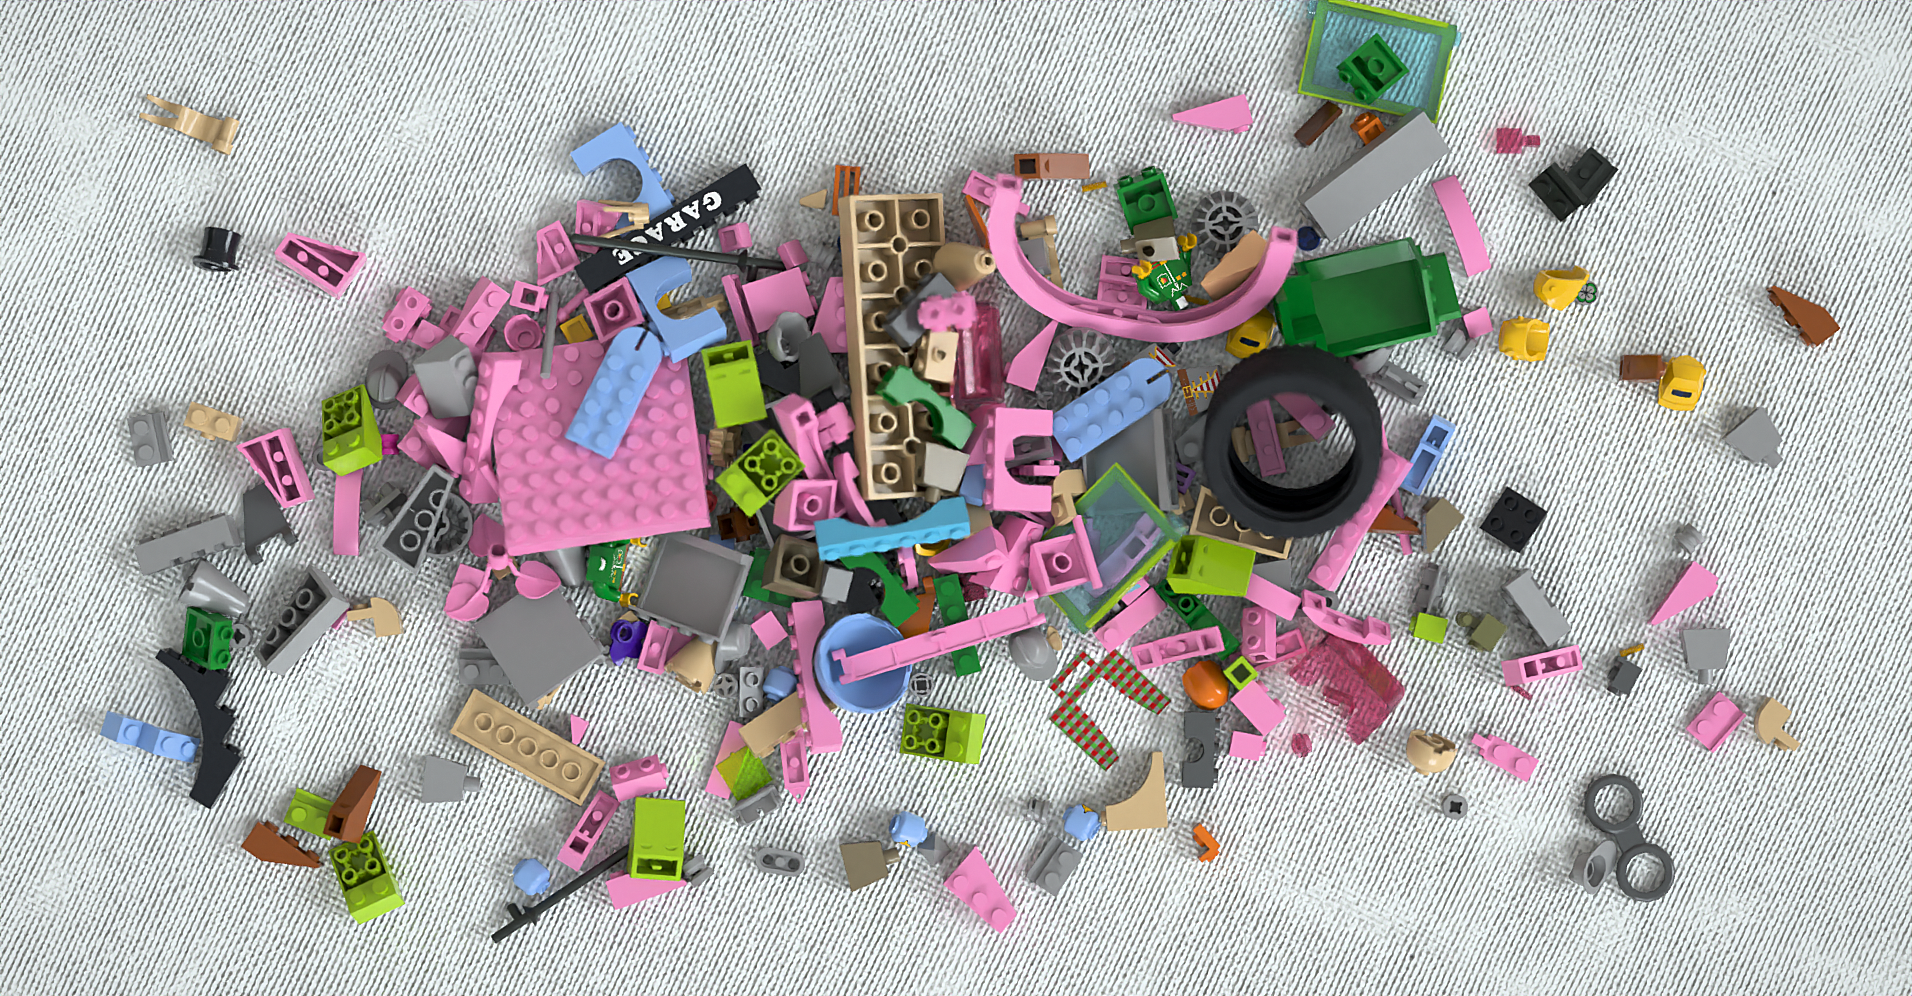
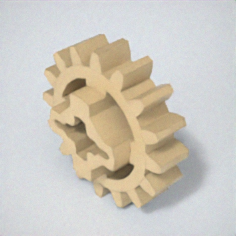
M714 421L715 428L710 430L708 437L710 439L709 451L712 453L711 461H714V465L729 467L734 462L733 458L737 457L736 452L741 450L743 442L741 440L742 429L739 427V424L718 429L717 423Z

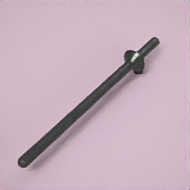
M575 233L571 234L569 238L570 242L574 244L737 265L743 274L747 266L746 281L750 283L756 281L758 268L777 271L787 270L782 261L748 257L747 249L739 255Z
M629 843L536 906L528 907L522 905L525 910L524 914L520 912L516 903L509 904L507 910L512 916L513 921L491 935L495 944L530 921L536 926L540 914L628 856Z

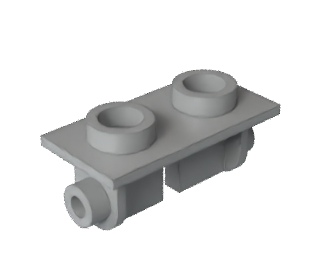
M1388 360L1374 379V382L1415 406L1424 397L1429 386L1428 383Z
M1430 562L1428 567L1425 566L1421 584L1428 585L1429 589L1419 588L1415 602L1417 606L1416 611L1426 612L1433 616H1436L1437 611H1440L1443 603V597H1441L1443 587L1447 586L1450 577L1448 567L1439 565L1438 568V564Z
M739 667L738 717H758L763 713L762 686L764 667Z
M774 785L760 788L754 796L738 801L730 811L736 817L740 828L743 826L748 827L761 819L758 810L762 809L764 815L767 816L781 808L780 805L784 801Z

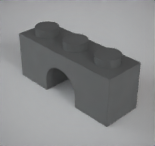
M941 272L923 275L918 281L919 286L914 291L911 290L906 293L901 299L903 303L898 308H893L885 316L887 320L881 327L900 348L911 346L926 330L924 324L919 323L918 309H920L921 303L927 302V297L942 295L943 300L952 298V293L958 292Z
M1184 711L1183 736L1197 738L1202 743L1203 752L1196 761H1182L1183 788L1213 789V783H1218V768H1214V758H1219V743H1215V733L1220 732V718H1216L1215 712Z

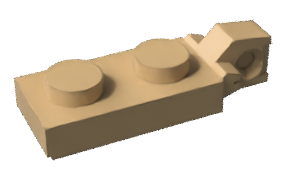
M720 293L709 298H705L703 295L666 308L660 312L668 318L683 320L712 307H715L718 314L729 310L724 294Z

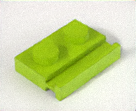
M298 787L283 822L330 841L332 837L323 834L330 808L335 802Z

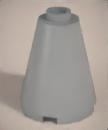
M584 545L543 551V554L564 586H570L571 589H575L585 584L587 564Z
M201 557L193 568L195 570L183 586L178 601L186 605L238 618L240 614L245 616L251 606V603L248 602L249 596L212 563Z

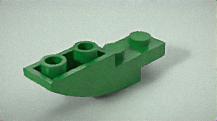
M1166 577L1154 588L1192 630L1212 626L1219 627L1225 650L1215 654L1222 661L1241 645L1194 594L1174 593Z

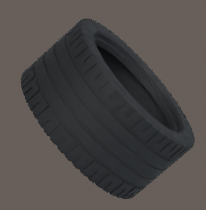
M1285 344L1281 347L1277 345L1272 346L1270 349H1262L1258 353L1255 352L1249 355L1248 358L1242 359L1238 365L1235 364L1231 371L1224 375L1223 380L1217 385V389L1214 390L1210 400L1201 448L1204 477H1206L1208 488H1211L1210 492L1213 497H1216V502L1219 506H1222L1223 510L1228 515L1230 514L1233 520L1239 521L1245 528H1251L1253 532L1262 533L1261 535L1267 537L1270 535L1276 539L1281 537L1284 540H1291V538L1300 540L1304 537L1308 539L1313 538L1315 535L1321 536L1327 531L1331 532L1337 526L1341 527L1347 520L1352 519L1355 513L1362 509V505L1366 504L1369 495L1374 490V485L1377 483L1382 449V417L1380 407H1378V401L1376 396H1374L1372 388L1368 386L1367 380L1361 377V373L1357 369L1355 370L1349 362L1346 363L1343 358L1334 356V353L1330 351L1325 352L1321 348L1317 347L1315 349L1309 345L1301 346V344H1294V346H1289V344ZM1280 394L1306 395L1329 405L1343 418L1350 429L1355 446L1346 464L1330 479L1306 488H1283L1259 479L1244 466L1236 454L1231 438V431L1246 410L1263 399Z

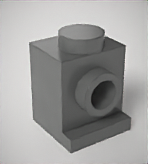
M1617 656L1615 661L1619 665H1614L1607 676V679L1610 681L1607 684L1606 690L1620 697L1621 694L1629 695L1643 669L1625 658Z

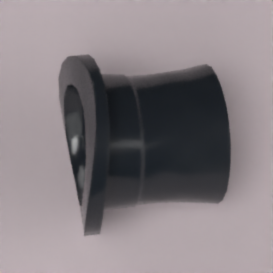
M205 227L200 255L193 256V264L200 269L211 272L239 271L240 267L235 265V260L242 236L239 233L224 228Z

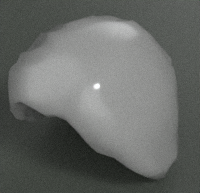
M784 311L778 315L766 336L767 347L776 360L794 362L799 358L798 344L811 337V331L808 330L805 317L797 312Z
M1395 345L1346 356V363L1349 362L1355 370L1357 369L1363 375L1376 373L1384 366Z

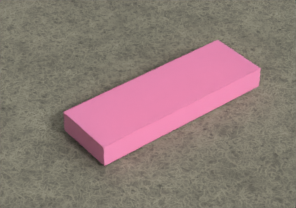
M732 274L721 277L741 340H751L752 348L761 345L739 275Z
M1269 398L1261 400L1246 410V415L1261 477L1263 478L1287 471Z
M1295 628L1276 636L1275 661L1252 664L1249 660L1247 661L1257 672L1308 650L1299 628ZM1241 651L1229 655L1231 663L1238 656L1242 655Z
M730 720L705 789L706 792L729 799L747 750V746L738 732V729L743 727L744 724Z

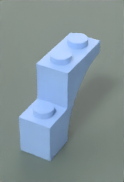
M107 711L100 735L115 742L136 746L152 754L190 763L194 762L201 740L194 736L168 730L128 715Z

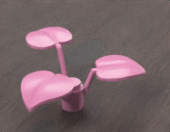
M482 513L473 524L474 532L468 542V547L477 557L488 555V564L483 580L478 590L469 583H460L451 588L446 598V615L455 620L470 621L481 617L487 611L489 600L481 593L484 591L492 568L501 570L509 565L513 574L518 577L515 582L517 591L524 597L531 599L541 598L560 586L561 581L551 568L538 561H526L522 563L520 572L517 571L513 565V560L508 558L504 527Z

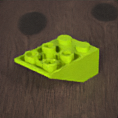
M751 340L701 350L717 428L767 419Z
M364 384L322 400L323 464L339 476H344L382 460V438Z
M771 429L715 480L741 509L751 517L806 466L777 433Z
M1184 535L1173 547L1166 579L1174 593L1246 596L1256 551L1201 535Z
M906 703L899 753L965 764H979L986 715Z
M635 797L626 867L630 878L680 881L684 854L685 800Z
M374 830L363 834L360 844L346 842L328 850L349 912L359 925L405 904L398 882Z

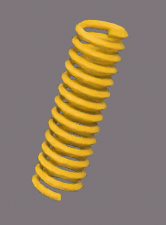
M1102 181L1098 182V185L1097 182L1096 184L1084 185V187L1082 186V193L1106 188V181H1103V183Z
M1188 294L1184 296L1186 301L1200 306L1207 305L1209 300L1205 301V299H1198L1195 296H1188Z
M1643 643L1619 652L1621 657H1625L1642 651L1645 648Z

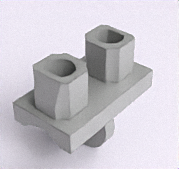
M389 482L380 488L379 492L384 499L378 504L372 498H368L360 504L364 512L362 517L373 528H376L381 523L386 527L394 520L408 500V497L400 489L395 488Z

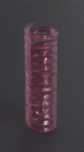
M1508 686L1529 701L1533 696L1520 686Z

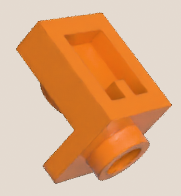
M1369 111L1358 115L1349 126L1352 131L1357 133L1364 146L1386 130L1379 118Z
M1199 822L1192 828L1195 832L1192 837L1202 848L1205 845L1208 848L1198 859L1201 862L1205 860L1210 862L1220 853L1217 850L1220 844Z

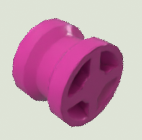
M380 434L382 438V455H399L400 451L397 448L399 434Z

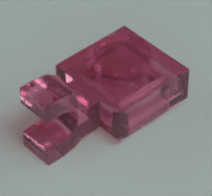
M1522 128L1496 129V154H1522V147L1540 146V135L1522 136Z

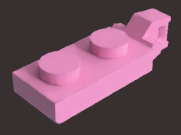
M972 170L961 193L964 195L970 194L972 199L990 207L995 180ZM1020 196L1016 214L1026 218L1031 207L1020 202L1022 198Z
M912 546L901 547L897 549L901 571L900 577L904 581L902 587L904 590L919 588Z
M1474 733L1470 739V742L1481 748L1478 754L1482 755L1483 758L1525 782L1529 780L1539 762L1538 759L1495 735L1489 734L1487 738H1484Z

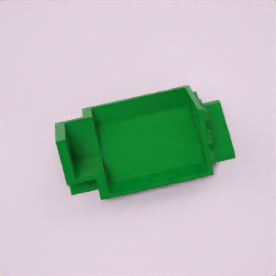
M1412 237L1294 263L1296 275L1286 277L1278 292L1271 299L1283 345L1289 344V346H1294V344H1301V346L1309 345L1315 349L1318 347L1325 352L1330 351L1334 353L1336 357H1344L1436 336V326L1440 325V322L1461 318V311L1445 253L1424 256L1422 255L1420 245H1415Z

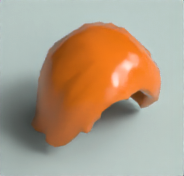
M1211 660L1196 663L1195 666L1187 669L1186 673L1182 676L1184 690L1193 704L1201 710L1210 711L1226 704L1230 689L1221 666Z

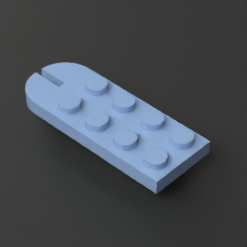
M629 327L616 335L565 435L566 439L610 460L612 459L661 362L662 348L654 334L649 331L647 333L645 329L640 327ZM645 338L639 351H636L635 349L639 341Z
M1138 359L1054 413L1052 434L1070 463H1073L1144 417L1152 409H1156L1165 403L1170 397L1173 388L1172 374L1166 373L1151 384L1148 383V380L1160 372H1165L1168 368L1155 359Z

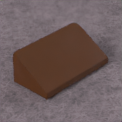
M1327 101L1294 133V137L1305 148H1308L1343 113V110L1334 103Z

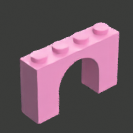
M987 409V413L984 416L987 439L984 440L983 450L986 454V464L983 467L986 489H984L982 495L985 510L1050 512L1051 486L1024 485L1016 482L1006 470L1004 456L1009 443L1018 436H1052L1053 410Z

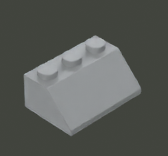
M450 334L411 362L433 417L436 419L471 415L475 401V388L479 377L468 346Z

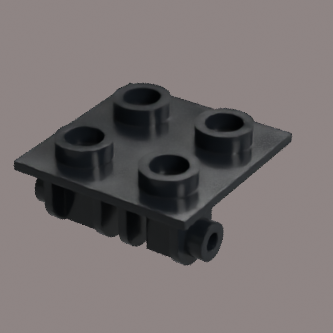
M1507 486L1480 526V529L1509 546L1514 552L1521 553L1548 511Z

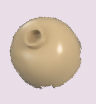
M1412 730L1407 740L1406 755L1410 763L1416 767L1415 770L1423 775L1439 773L1451 766L1458 751V748L1455 749L1456 745L1452 741L1436 733H1433L1432 737L1424 735L1426 730Z

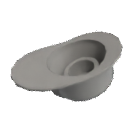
M382 350L376 353L369 361L365 387L370 403L375 408L390 410L400 403L395 396L406 382L407 364L398 352Z
M732 617L723 643L718 642L716 650L715 670L718 674L723 673L727 669L730 660L742 658L748 652L751 644V626L749 624L736 622Z
M1034 626L1011 633L1008 647L1011 658L1029 679L1043 682L1050 679L1056 673L1058 659L1043 633Z
M1606 840L1601 842L1593 852L1578 855L1569 874V879L1583 886L1587 894H1595L1615 866L1617 860L1616 845L1612 841Z

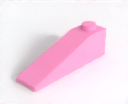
M429 408L424 417H421L419 421L462 441L471 415L436 419ZM415 426L410 429L397 445L398 448L425 469L429 470L433 463L446 470V467L436 461Z

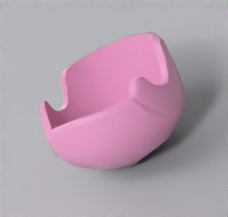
M527 314L512 316L505 323L503 329L504 340L507 346L515 352L537 349L543 338L539 323Z

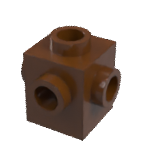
M738 506L729 508L730 513L717 516L721 541L735 538L736 543L751 540L750 535L760 533L756 512L749 517Z

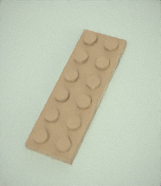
M474 688L450 731L455 736L580 806L584 803L606 764V761Z

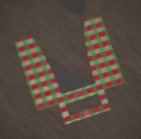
M1116 649L1111 651L1099 665L1081 650L1048 686L1064 701L1049 719L1101 768L1107 771L1119 757L1097 725L1076 704L1082 695L1102 676L1125 696L1158 715L1171 700L1140 671H1137V668ZM1083 660L1092 669L1067 695L1059 685Z

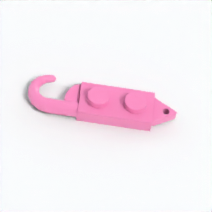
M803 728L795 732L796 736L788 743L783 744L780 742L785 790H789L798 804H801L807 788L810 787Z

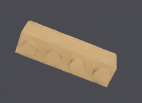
M816 677L814 679L816 689L822 701L833 713L838 707L824 693ZM797 691L738 729L740 737L755 759L759 756L765 758L775 750L774 746L780 742L786 744L796 736L794 733L801 728L807 730L806 722L802 723L800 708L803 707V700L798 698Z

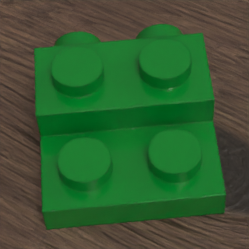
M1378 33L1336 67L1339 70V78L1344 83H1350L1355 89V97L1360 102H1366L1368 106L1409 72L1408 68Z
M1148 166L1141 170L1140 175L1135 177L1124 175L1117 179L1118 183L1113 185L1131 235H1134L1133 227L1135 225L1172 216L1173 220L1179 218L1164 173L1160 167Z
M756 547L755 552L750 551L749 556L754 557L742 589L744 590L743 596L790 608L791 604L794 603L795 597L761 588L764 566L771 551Z
M194 606L187 607L182 655L209 670L227 668V664L231 659L229 644L234 635L232 620L220 613H208Z

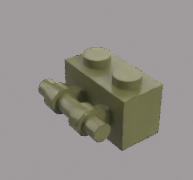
M1460 612L1455 617V621L1459 626L1470 627V630L1465 635L1469 640L1467 644L1481 653L1483 651L1491 652L1509 628L1486 612H1482L1478 618L1469 612Z

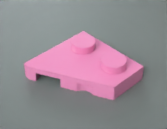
M585 199L578 200L575 234L600 236L614 230L623 212H605L603 207L613 206ZM575 244L574 249L596 254L603 247Z
M560 220L537 231V285L541 287L573 271L574 267L580 264L581 261Z
M1039 460V465H1020L1010 468V473L1013 475L1059 476V465H1054V460Z
M650 620L636 668L662 675L665 671L664 666L697 634L692 633L690 637L677 632L678 627L671 626L669 629L656 624L657 621Z

